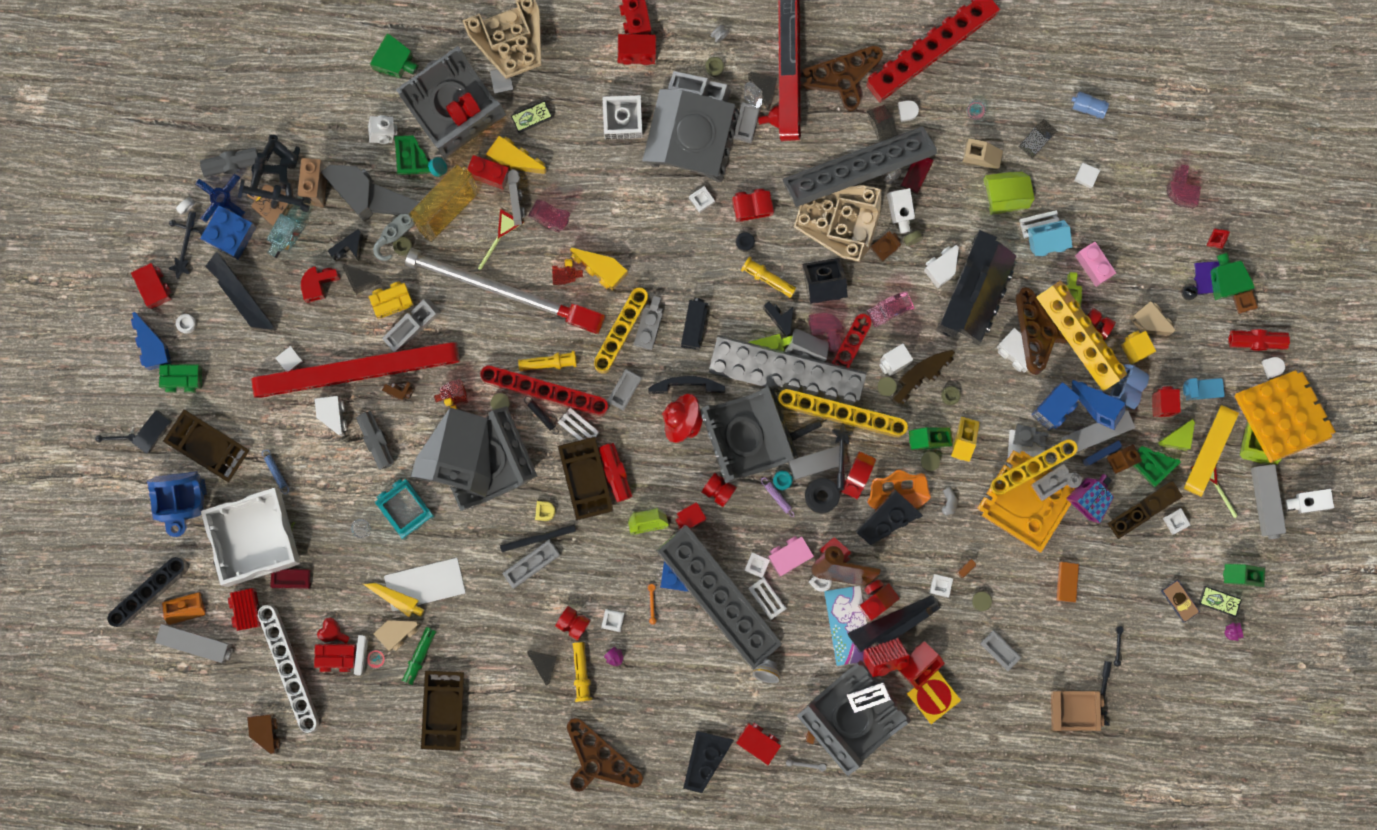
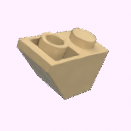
M969 138L965 144L962 162L999 170L1003 150L988 142Z
M1151 301L1129 318L1141 333L1146 331L1147 334L1169 336L1176 331L1173 328V322L1169 318H1165L1161 314V308Z
M387 621L374 635L388 651L393 649L397 651L404 645L403 640L407 636L411 638L419 631L417 627L420 624L415 621Z

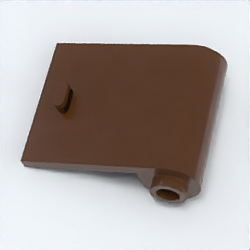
M836 546L828 547L812 565V573L819 579L865 587L881 572V569L843 563V552Z

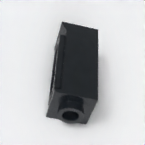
M694 298V300H689L681 341L682 348L700 351L699 344H701L708 303H705L703 299Z

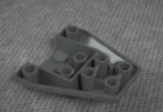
M449 408L416 457L411 477L427 482H438L467 490V493L486 497L491 480L487 418Z

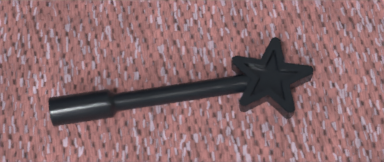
M189 211L187 229L180 260L175 257V265L168 268L169 270L176 271L177 279H180L182 273H191L186 268L189 260H185L191 229L194 227L196 212Z
M842 423L840 430L832 429V433L837 436L835 444L840 442L837 490H845L844 448L845 443L849 444L850 442L848 437L854 432L853 430H846L844 423Z
M1104 661L1103 682L1100 694L1103 695L1104 700L1112 662ZM1101 707V715H1104V725L1109 726L1110 724L1105 720L1108 712H1103V707Z

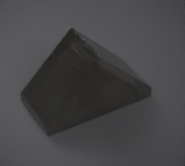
M750 72L748 74L749 82L766 109H770L777 78Z
M885 105L866 112L879 142L898 136L894 118Z
M1043 119L1018 147L1033 159L1058 131Z
M347 264L343 265L345 274L356 295L382 282L380 276Z
M532 650L527 651L543 682L548 686L551 684L557 657Z

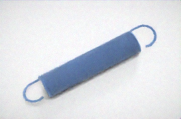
M270 453L264 460L279 488L282 489L287 484Z

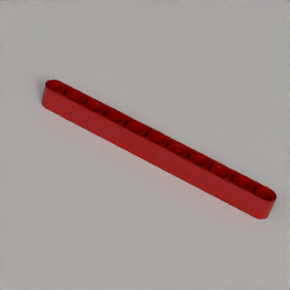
M450 342L251 378L254 398H263L455 364L460 362L457 342Z

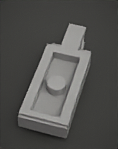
M653 296L651 305L646 304L633 344L634 346L652 351L662 318L663 309L659 308L661 298Z

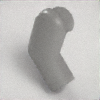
M949 487L943 490L947 499L946 506L942 507V512L945 516L953 515L958 505V499L953 489Z

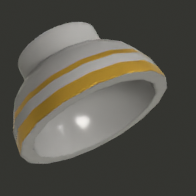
M764 660L762 664L757 665L753 670V676L760 681L766 683H778L780 681L777 663L774 661Z

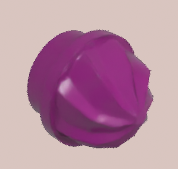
M1232 622V624L1226 626L1224 634L1229 640L1239 641V639L1244 638L1240 623L1235 624Z
M614 646L604 655V658L607 660L606 663L612 666L621 665L624 660L622 650H618Z

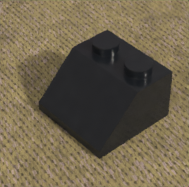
M840 258L802 264L810 304L840 300L848 297L847 280Z

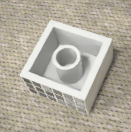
M641 95L603 97L605 140L642 138Z

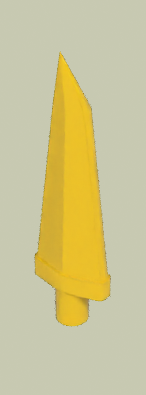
M377 583L363 584L408 617L412 613L421 617L424 613V609L417 606L419 600Z

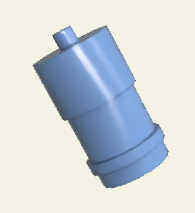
M1080 91L1071 100L1074 102L1072 109L1096 116L1098 119L1104 118L1109 103L1105 100H1099Z

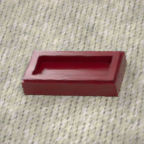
M928 157L912 163L901 187L905 189L910 188L911 192L918 194L934 160Z
M283 569L271 573L270 588L310 589L311 570Z

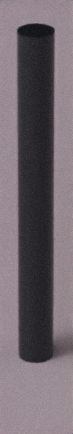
M569 525L500 545L501 552L576 532L575 525Z

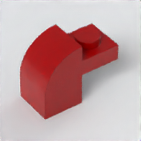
M314 266L304 273L301 279V291L303 300L306 303L325 299L322 284L340 280L339 272L332 267L325 268L319 273L318 268Z
M859 451L845 480V490L840 492L858 500L877 459Z

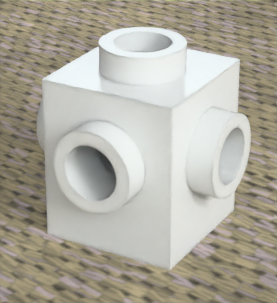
M384 115L378 117L370 116L368 124L369 143H392L393 137L397 135V125L393 123V117Z

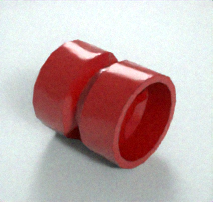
M469 92L460 96L458 102L452 101L445 106L458 127L466 122L469 117L472 118L480 112V108Z
M1092 308L1087 315L1091 319L1092 325L1101 333L1103 340H1105L1116 322L1107 316L1102 317V313L1095 308ZM1099 322H1100V323L1103 324V325H1102L1101 328L1098 330L1096 327H1097V325H1098Z
M715 472L701 493L708 498L713 497L714 502L723 508L737 487L730 482L725 483L724 478Z
M567 606L555 627L563 632L568 631L569 636L578 641L591 620L582 614L577 615L575 609Z

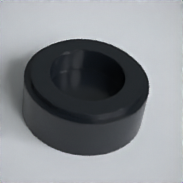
M742 232L737 236L736 247L740 251L748 252L754 247L755 240L752 234Z

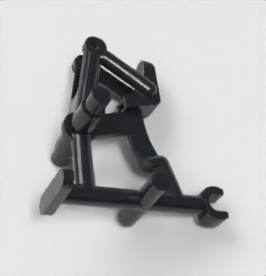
M271 134L263 152L257 153L255 162L251 167L252 180L250 187L244 186L245 180L241 179L238 198H242V194L245 193L271 199L270 207L273 209L278 207L279 202L300 206V210L309 212L310 205L304 203L310 204L311 199L309 197L295 198L293 186L288 182L287 169H294L297 166L300 147L296 146L292 152L278 140L276 135ZM273 152L281 158L280 165H266ZM263 174H279L280 185H275L273 192L258 189ZM281 189H285L286 195L281 194Z

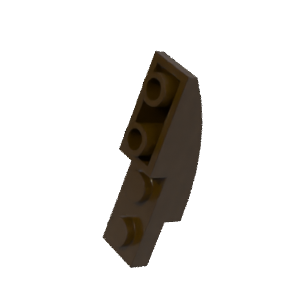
M948 350L935 354L911 368L898 381L903 388L891 401L896 406L900 402L904 404L910 398L908 393L912 388L917 390L923 383L921 378L927 383L931 379L935 381L941 374L939 371L943 365L947 367L954 360L952 355L955 352Z
M1170 481L1107 524L1117 539H1120L1181 499L1183 495L1175 483Z

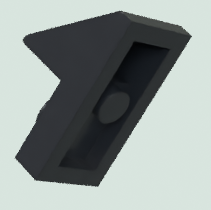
M359 229L355 230L327 250L334 260L337 258L339 260L348 254V250H351L359 261L363 234Z
M767 302L763 306V310L784 336L789 337L793 307L781 316L780 308L775 303Z

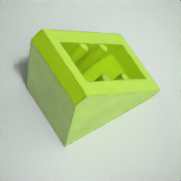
M1192 419L1159 441L1158 445L1184 451L1190 450L1195 425L1194 420Z

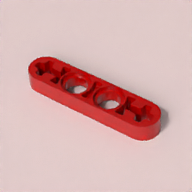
M860 314L855 318L832 364L838 361L841 365H845L847 368L850 367L871 327L872 322L868 315ZM866 319L865 323L868 326L864 325L860 332L853 330V328L858 329L860 325L858 320ZM850 335H857L859 343L856 345L849 342ZM843 351L849 352L851 355L850 360L842 361L840 353Z

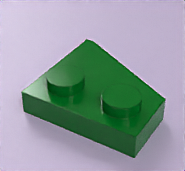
M414 135L395 136L397 175L430 174L429 162Z
M1141 446L1137 449V452L1142 461L1133 467L1154 488L1181 461Z

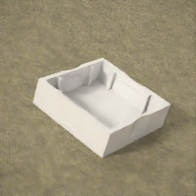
M272 488L250 495L237 502L225 503L201 511L206 533L213 548L214 562L221 586L229 587L301 564L281 490Z

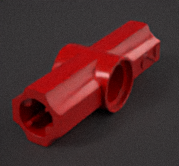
M1264 329L1250 331L1231 330L1228 344L1231 348H1250L1253 351L1268 349L1287 350L1290 344L1289 333L1268 332V330Z
M614 443L599 447L598 449L605 466L604 471L609 484L612 486L617 503L632 498L626 480L627 475L622 461L620 462Z

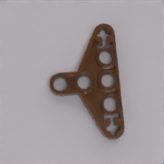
M870 46L800 70V77L801 75L808 77L812 71L813 78L816 81L812 82V77L807 78L806 83L800 81L801 88L839 93L844 108L848 111H854L860 104V97L856 86L881 61L883 51L878 46ZM872 51H874L875 54H879L877 55V59H874V57L867 58L868 63L865 64V57L870 56ZM853 57H859L862 63L859 66L853 65L851 62ZM835 63H842L844 65L843 71H836L833 67ZM817 69H824L826 76L818 77L816 75ZM842 80L850 82L848 89L841 88L840 82ZM854 97L857 104L849 106L846 103V99Z
M1024 287L1016 294V305L1026 367L1030 373L1038 375L1046 368L1054 343L1066 344L1068 341L1056 324L1053 323L1044 307L1036 298L1035 293L1030 288ZM1024 310L1029 311L1032 317L1026 316ZM1027 327H1031L1035 334H1030ZM1044 329L1050 330L1052 336H1048ZM1030 344H1034L1037 347V351H1033L1030 348Z
M573 718L567 723V731L581 764L579 770L570 780V786L573 790L583 791L594 778L631 788L641 785L643 781L641 772L579 718ZM572 722H579V728L584 731V728L588 729L581 739L577 737L581 733L577 730L571 731L572 725L570 724ZM588 734H592L596 738L595 744L591 746L585 743V737ZM602 747L609 748L611 753L608 758H602L599 755ZM617 760H622L625 763L623 771H616L614 769V763ZM589 762L597 764L598 768L595 773L587 771L586 766ZM628 767L632 768L629 771L632 775H639L638 783L634 782L631 784L629 782L631 778L628 775L625 778L621 776L627 771ZM576 777L584 779L585 784L582 788L574 786L573 781Z

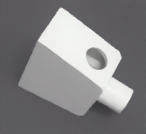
M910 188L886 194L892 222L899 223L900 233L912 231L910 220L915 219ZM901 209L905 212L904 217L900 215Z
M1331 489L1300 493L1295 495V499L1286 500L1287 511L1298 510L1299 514L1334 508ZM1308 499L1310 506H1306L1304 500Z

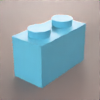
M1065 220L1028 228L1030 250L1035 256H1046L1051 252H1063L1068 248H1072L1070 226Z

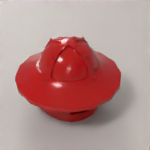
M692 394L680 396L675 402H671L662 413L665 423V434L670 442L679 443L686 438H693L701 429L703 419L699 402Z

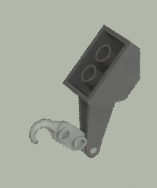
M329 165L321 172L330 185L364 222L373 213L398 215L384 228L379 240L374 244L373 252L379 260H390L393 256H382L380 248L385 244L397 241L414 226L416 217H422L426 213V207L423 203L373 184L374 181L364 168L360 170L357 166Z

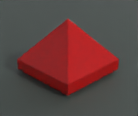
M1214 229L1207 246L1223 249L1230 231Z

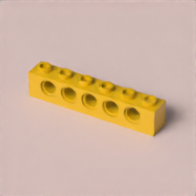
M1061 280L1036 297L1102 391L1119 382L1127 375L1124 366L1114 356L1113 350L1104 342L1101 333L1095 329L1091 319L1085 315L1080 308L1079 302L1073 298L1068 287Z

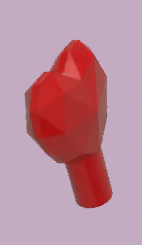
M779 105L775 106L768 116L758 117L759 125L770 123L772 126L779 128Z
M331 617L323 621V627L317 632L318 639L323 642L338 639L347 644L350 639L349 636L340 632L338 622Z

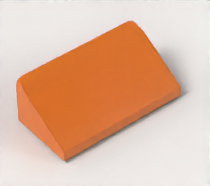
M1059 562L1056 601L1076 603L1079 564Z
M200 592L162 602L163 616L168 625L205 615Z

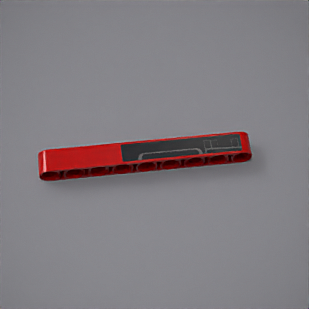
M778 0L779 136L781 142L798 141L801 139L800 0Z

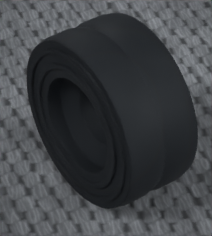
M826 478L812 481L805 491L806 504L816 513L823 514L832 511L840 500V491L837 490V485ZM819 491L827 492L828 498L826 501L818 500L817 493Z

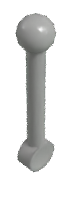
M792 759L786 760V765L789 767L795 765L819 769L821 772L826 770L825 764L815 765L795 762Z

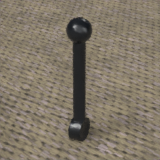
M175 220L169 221L171 227L177 226L187 229L186 225L177 223ZM192 228L191 231L200 233L202 236L205 229Z
M134 434L111 437L97 435L95 440L98 443L106 440H129L132 442L136 436Z
M1118 626L1115 629L1117 633V648L1114 665L1116 667L1121 665V634L1124 632L1122 626Z

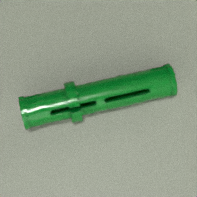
M425 627L411 661L409 660L407 663L409 666L402 681L406 683L408 681V684L413 685L419 669L422 670L423 660L437 631Z

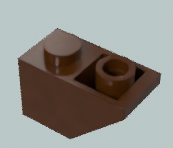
M274 714L247 717L249 737L268 753H278L280 738L276 736V729H278L279 725L278 719L275 718Z

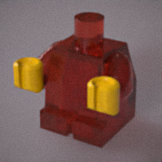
M565 259L564 267L552 265L553 285H565L575 282L576 278H583V270H575V267H572V259Z
M461 379L448 382L439 388L440 394L434 395L436 403L443 401L446 406H450L449 408L457 410V403H469L465 385Z

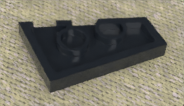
M894 489L861 524L856 533L869 545H872L890 535L893 531L908 525L913 520L923 517V514Z
M696 731L683 789L703 793L734 739Z

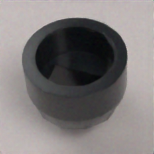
M1187 285L1182 289L1181 294L1185 300L1190 301L1197 297L1198 290L1194 285ZM1189 289L1191 291H1194L1195 294L1188 292L1186 290Z

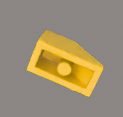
M961 416L951 457L970 462L977 443L979 421Z

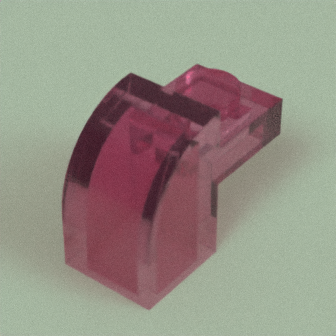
M1181 164L1177 170H1174L1173 181L1166 187L1167 194L1174 204L1194 209L1199 202L1201 187L1186 184L1189 166Z
M536 200L528 217L559 233L567 226L568 218L571 214L566 210L556 209L545 201Z
M906 291L877 303L876 306L867 310V313L876 328L893 318L900 317L913 310L914 306Z
M829 313L809 315L808 322L811 335L826 334L830 352L838 351L841 345V338L836 332L843 329L839 319Z

